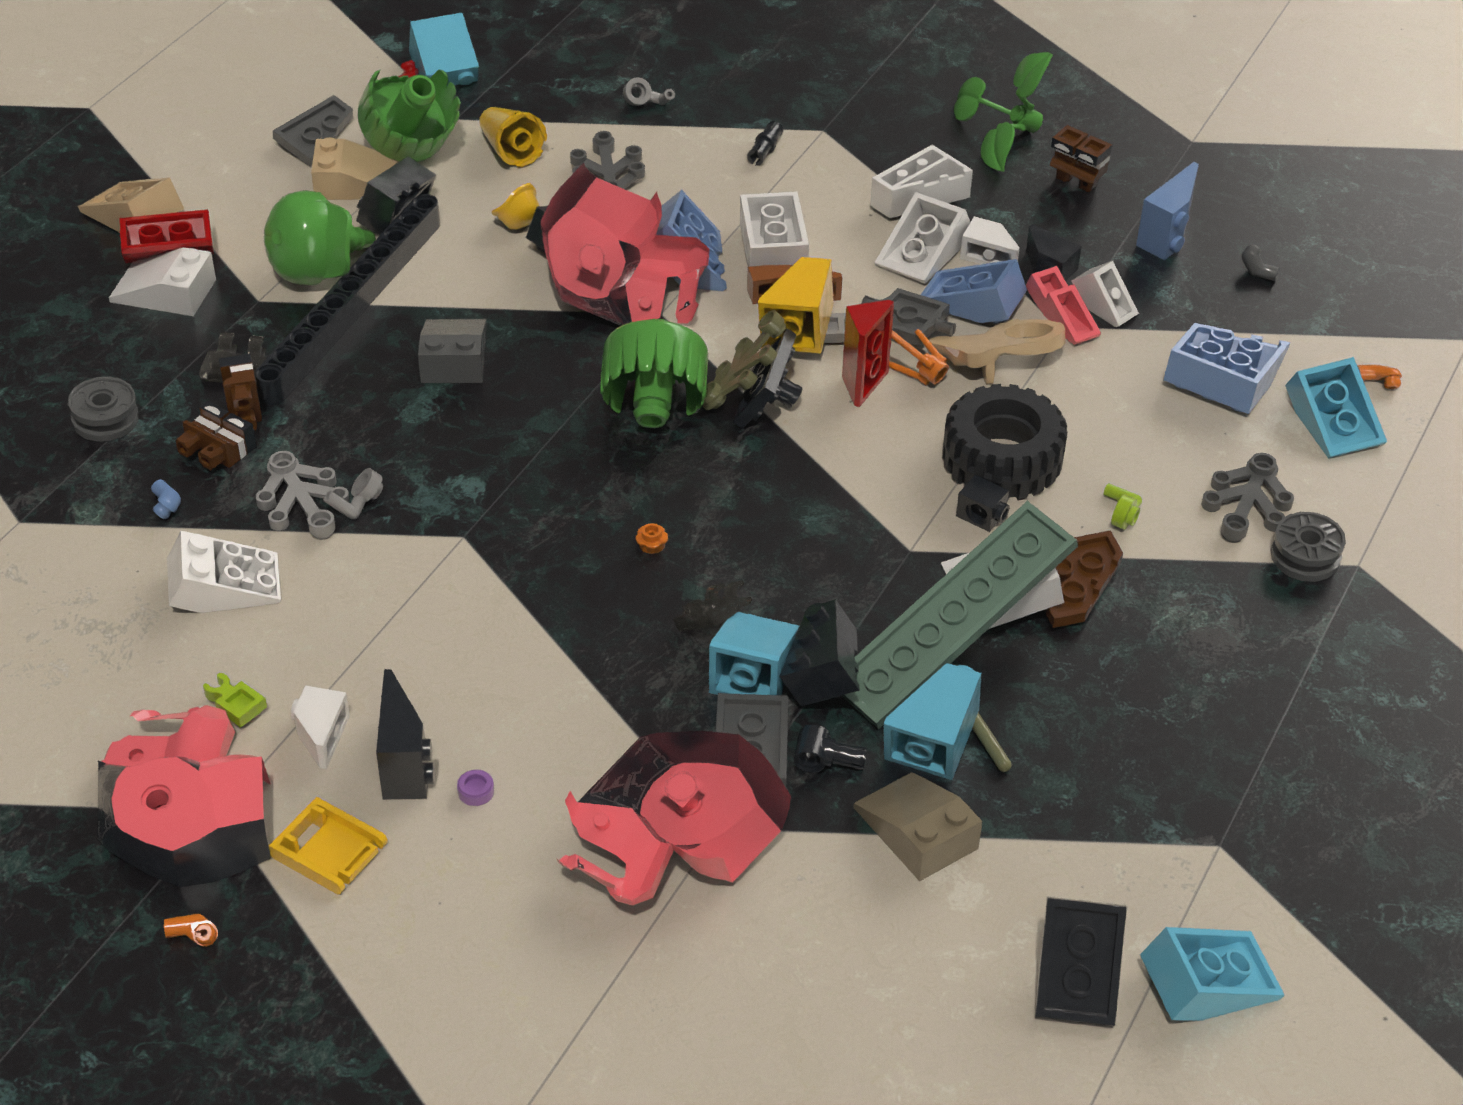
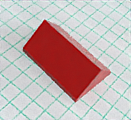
M208 209L119 218L121 252L125 263H132L133 261L183 247L209 251L211 254H214Z
M883 300L846 306L842 379L853 404L857 407H860L889 372L894 301Z

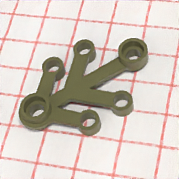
M776 310L769 311L760 320L758 329L762 333L755 342L751 341L748 337H744L735 347L736 352L732 363L726 360L718 366L714 381L707 384L706 398L702 406L705 410L719 408L725 402L726 394L739 386L744 390L751 388L757 380V375L750 368L759 362L764 366H768L775 360L778 353L770 345L764 346L759 352L758 350L770 336L777 338L786 328L784 318Z

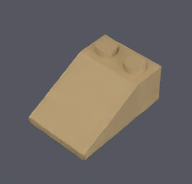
M331 137L316 139L311 170L313 190L321 192L327 200H360L364 195L367 182L399 161L390 159L378 151L347 139H334Z
M170 177L120 182L78 206L81 213L120 232L119 218L175 213L184 209Z

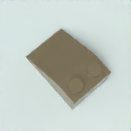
M913 772L854 803L853 808L919 882L979 849L982 820L959 796Z

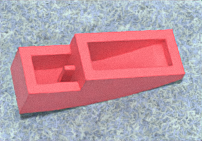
M1057 266L1031 274L1026 283L1029 294L1048 320L1064 324L1065 338L1075 345L1101 335L1074 284L1067 285Z

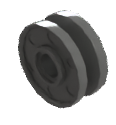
M107 376L85 380L74 387L68 396V408L71 413L72 426L75 432L85 439L97 442L112 441L131 432L138 423L139 412L136 405L135 391L129 383L122 379Z
M1316 512L1289 514L1279 521L1275 530V540L1271 548L1272 561L1281 572L1288 577L1300 581L1317 582L1328 579L1337 572L1340 566L1342 553L1346 545L1345 533L1339 524L1328 516Z

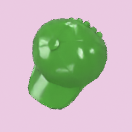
M303 190L283 196L274 205L264 227L263 240L268 260L280 277L293 284L318 285L325 279L346 275L350 271V254L354 251L369 248L376 238L373 232L354 227L349 211L329 202L321 192Z

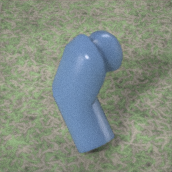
M160 479L155 481L151 487V491L158 497L157 500L159 501L153 507V511L159 517L167 519L172 512L177 510L181 503V498L172 487Z

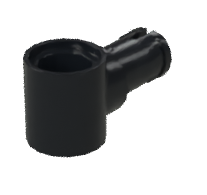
M810 724L802 727L799 731L794 764L800 770L808 773L820 772L825 766L831 767V764L852 767L863 771L867 748L837 743L835 738L830 737L827 729L819 725Z

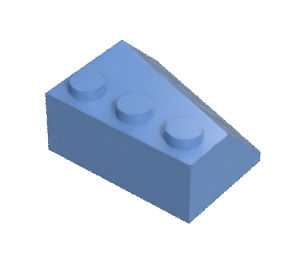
M681 189L662 205V217L656 235L698 238L710 250L708 266L699 277L697 289L724 291L727 285L726 281L721 279V274L725 272L724 264L719 261L718 257L723 253L720 230ZM673 276V279L680 285L681 279L678 276Z
M1194 323L1171 349L1163 380L1174 384L1177 388L1187 389L1202 395L1207 400H1214L1229 406L1235 411L1249 414L1272 385L1290 346V342L1279 340V344L1276 345L1262 342V336L1251 334V338L1236 337L1228 329Z

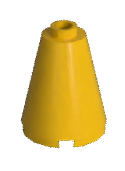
M498 107L487 108L481 114L479 120L480 127L502 161L509 165L524 167L532 164L541 156L543 152L541 148L543 142L547 140L545 125L540 118L529 112Z

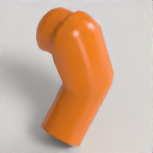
M201 914L164 919L166 938L186 935L200 946H209L218 937L217 927Z

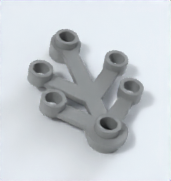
M279 451L271 455L267 464V471L270 477L264 488L256 494L257 507L263 511L272 510L268 514L270 528L281 531L289 526L288 514L297 500L308 517L309 532L320 540L329 538L335 530L334 515L328 510H319L311 496L324 499L326 493L332 491L350 502L349 492L346 488H333L337 483L335 470L329 467L317 468L299 464L298 459L289 451ZM298 476L317 479V484L300 481ZM284 481L288 487L275 508L277 504L275 493Z

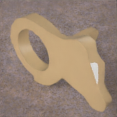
M1014 319L999 323L984 334L938 336L929 339V341L941 355L947 356L956 366L982 367L985 384H992L995 376V362L1000 356L1036 355L1058 350L1065 344V327L1060 322L1050 320Z

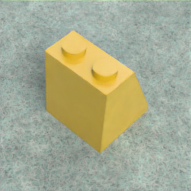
M801 257L758 300L759 322L769 311L776 310L784 318L786 328L797 334L793 344L797 352L820 354L822 352L833 309L831 259ZM770 336L761 348L766 345L771 346L777 338Z

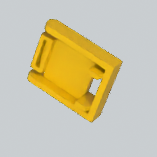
M316 797L269 845L271 858L335 894H341L345 889L344 883L350 884L378 854V848L382 849L388 841L385 834ZM312 823L320 827L299 850L298 838Z

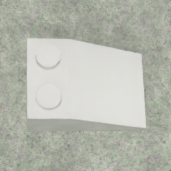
M915 192L874 262L875 265L926 284L960 250L962 236L970 224L966 209Z
M183 247L133 261L110 295L109 301L111 303L194 316L216 281L212 254L209 251Z

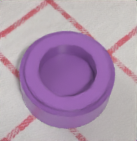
M470 770L462 774L457 781L459 799L470 806H480L489 802L494 795L492 776L483 770Z

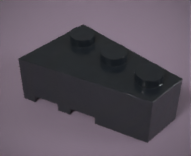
M409 156L367 182L364 195L357 204L359 212L356 221L380 236L415 197L431 193L436 174Z
M836 599L825 603H814L806 609L779 676L801 707L860 691L855 674L859 672L858 664L855 661V654L858 653L857 629Z

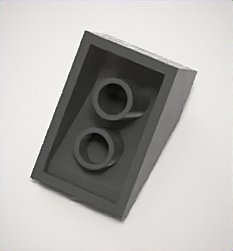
M426 319L420 334L418 350L421 383H483L487 320Z

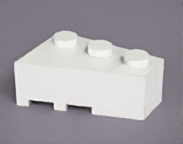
M931 145L872 177L870 206L887 217L893 218L904 213L915 192L946 203L970 198L973 170L934 145Z

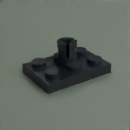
M788 328L771 344V347L778 353L775 360L768 366H764L761 362L753 366L752 372L757 375V380L751 388L744 390L733 423L742 429L751 420H758L767 402L772 404L775 400H778L785 407L791 408L801 395L803 388L785 377L788 372L786 364L790 361L796 350L793 344L797 335Z
M1047 896L1035 1016L1115 1026L1126 905Z

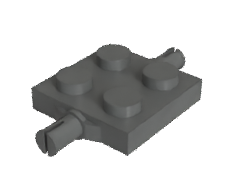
M897 288L890 296L881 300L869 297L868 295H865L862 299L861 304L883 300L894 301L892 330L910 344L922 345V342L915 334L917 329L921 330L927 338L936 331L953 336L956 331V323L944 321L950 314L949 304L900 288Z

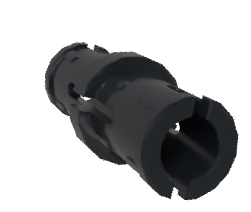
M770 121L765 130L757 135L754 146L747 154V159L751 164H754L755 160L759 158L756 165H761L768 153L774 151L776 141L784 131L783 126L779 122L772 128L775 121Z

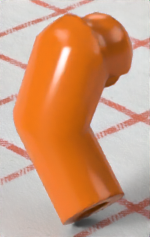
M1357 365L1363 380H1384V386L1387 389H1397L1401 386L1400 378L1402 374L1396 368L1382 365Z

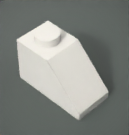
M974 216L962 236L960 259L977 264L1017 259L1018 262L1020 247L1002 224Z
M1113 261L1091 268L1071 280L1088 310L1114 327L1122 325L1139 314Z
M305 685L300 698L295 699L292 704L291 719L295 720L297 735L317 765L322 769H327L350 716L346 692Z

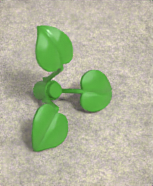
M1049 52L1033 53L1026 56L1020 62L1015 72L1013 83L1018 87L1016 95L1024 105H1016L1012 110L981 98L986 84L978 77L968 79L961 86L954 106V114L958 120L968 121L977 111L979 103L1010 115L1013 124L1008 122L999 123L997 129L990 130L983 140L981 157L989 167L1004 172L1005 161L1013 144L1015 129L1022 132L1026 130L1030 133H1035L1040 128L1043 122V115L1034 110V104L1030 103L1026 98L1038 86L1053 54Z

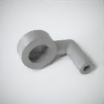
M636 77L625 84L623 97L632 106H641L647 101L665 105L675 97V92L672 89H667L662 94L651 91V86L645 79ZM632 89L639 91L640 95L638 98L632 95Z
M367 468L357 477L352 486L351 494L354 497L351 503L332 491L326 493L323 501L348 518L357 519L365 503L370 499L375 500L380 495L383 489L382 476L371 468Z

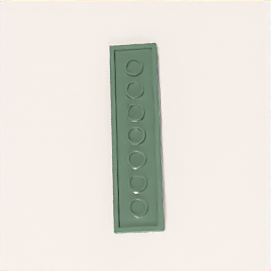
M1026 501L855 656V661L859 668V672L855 674L860 691L845 694L842 697L879 730L884 725L888 715L946 663L951 664L1078 547L1077 539L1029 501Z

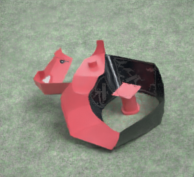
M584 163L560 186L550 200L541 220L544 250L555 287L562 301L620 326L635 321L659 319L667 278L678 276L681 279L675 314L678 320L677 323L690 322L699 305L695 301L698 281L704 269L708 266L710 249L695 237L656 235L662 217V205L657 191L651 200L595 177L585 167Z
M208 705L196 706L187 712L161 715L156 710L133 711L130 716H133L137 721L183 719L184 721L178 732L170 736L128 735L119 741L112 742L107 749L104 760H98V841L111 853L146 874L178 887L212 883L271 859L264 824L263 781L268 784L271 783L262 756L242 754L226 756L235 734L227 712Z
M687 731L664 732L642 736L636 740L578 802L571 791L565 799L572 824L577 828L579 836L617 855L626 863L625 877L616 878L577 854L565 855L560 860L557 859V861L570 871L578 868L606 886L608 892L616 901L629 905H636L654 897L673 851L698 873L733 883L782 831L789 811L791 795L771 763L756 747L739 734Z

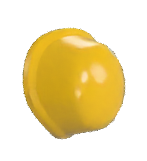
M531 183L518 187L510 194L503 205L492 210L491 213L497 216L509 229L518 230L530 225L536 207L539 206L535 187Z

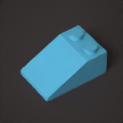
M1354 357L1297 371L1285 385L1297 416L1328 459L1379 446L1387 442Z
M1165 927L1140 954L1171 1020L1202 1021L1278 1001L1285 996L1251 931Z

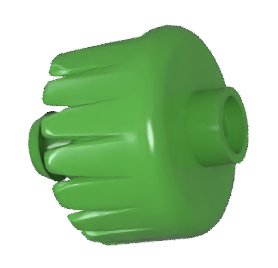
M381 70L375 71L358 105V123L364 138L376 151L399 162L408 156L416 162H420L435 155L448 139L460 115L458 111L460 99L457 96L455 97V85L452 82L448 84V75L443 70H437L431 78L424 75H415L410 78L408 76H390L376 80Z
M663 319L635 321L616 328L607 337L603 348L600 393L604 402L607 405L610 403L611 409L616 413H620L628 380L630 382L635 380L633 401L635 410L633 415L639 425L647 428H659L665 425L670 417L672 386L677 380L679 384L684 382L686 386L687 415L694 414L697 409L703 406L706 398L709 356L707 345L700 335L693 330Z

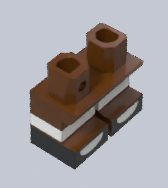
M1066 125L1052 137L1051 147L1055 148V155L1051 159L1050 166L1056 168L1057 179L1065 182L1076 177L1079 179L1080 189L1091 192L1097 186L1099 178L1107 172L1113 144L1092 135L1088 137L1087 133Z
M251 354L219 358L229 414L233 413L252 423L253 429L256 430V422L262 421Z
M210 401L205 402L200 407L201 415L193 422L188 420L182 422L184 433L175 440L179 454L188 458L198 451L199 462L209 470H212L220 463L230 468L257 448L253 424L233 413L229 414V411Z

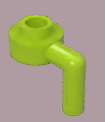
M1108 483L1103 495L1118 500L1112 515L1111 524L1124 530L1128 525L1134 526L1140 514L1141 496Z

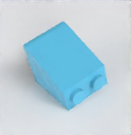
M463 13L410 22L409 53L412 60L415 61L416 68H419V75L431 78L437 70H443L448 75V84L452 82L454 85H468L478 81L479 65Z
M733 611L709 645V693L716 695L718 693L781 695L785 684L779 676L800 626Z
M946 663L886 717L884 721V759L953 780L979 712L981 673L965 665L956 666Z

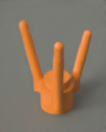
M917 329L915 334L932 355L928 353L923 355L892 330L891 338L919 360L916 365L919 372L889 361V367L918 379L926 386L929 382L934 385L939 383L949 369V365L946 363L947 358L937 351L921 330Z

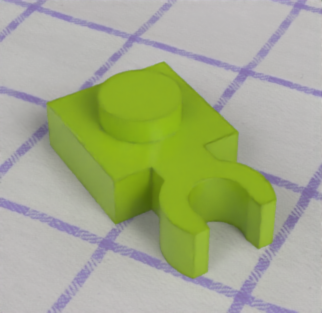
M224 673L217 674L220 687L213 688L207 683L203 685L205 697L215 702L216 708L225 710L230 720L240 728L267 708L264 696L242 681L233 687L230 684L229 677Z

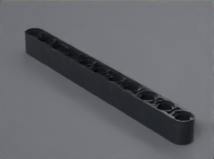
M422 194L415 197L350 267V271L335 283L257 368L255 377L259 400L266 405L282 403L438 230L440 218L438 199L435 196Z

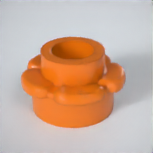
M654 523L646 524L637 531L636 542L639 544L640 549L646 553L654 554L662 551L665 543L668 541V534L665 532V529Z

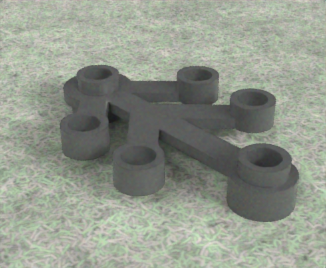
M608 131L597 132L592 140L593 152L600 155L601 165L588 159L587 153L583 149H574L570 152V163L575 166L572 169V174L584 163L590 172L604 178V181L625 190L634 181L645 176V165L640 162L642 160V148L640 146H628L625 149V156L613 164L611 154L615 150V140ZM628 168V173L616 181L615 177Z
M1256 453L1247 461L1246 467L1213 473L1211 487L1216 491L1210 490L1203 494L1201 506L1204 510L1216 512L1221 508L1222 503L1240 499L1235 512L1226 514L1222 521L1221 533L1227 541L1236 543L1246 537L1249 527L1247 517L1254 502L1265 516L1264 527L1272 532H1275L1279 521L1285 518V515L1280 511L1286 512L1292 509L1294 495L1287 491L1276 477L1278 465L1272 455ZM1250 478L1247 484L1230 488L1231 482ZM1263 482L1274 494L1273 504L1261 489Z

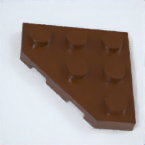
M1111 530L1074 537L1077 539L1078 547L1055 567L1060 577L1064 603L1044 610L1053 628L1085 622L1121 564L1123 551Z

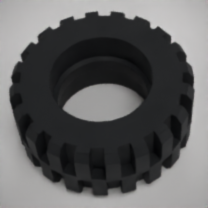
M992 384L989 388H985V386L978 387L973 390V393L968 391L950 407L945 422L942 450L945 460L944 464L959 484L964 483L966 485L974 475H977L1009 490L1008 500L1010 497H1016L1017 500L1028 497V494L1034 496L1042 492L1044 487L1048 488L1056 481V477L1061 473L1068 434L1066 420L1055 404L1051 405L1049 398L1043 394L1041 396L1037 395L1033 389L1026 388L1024 390L1020 389L1019 385L1010 384L1009 387L1001 386V384ZM991 439H1007L1019 444H1002Z

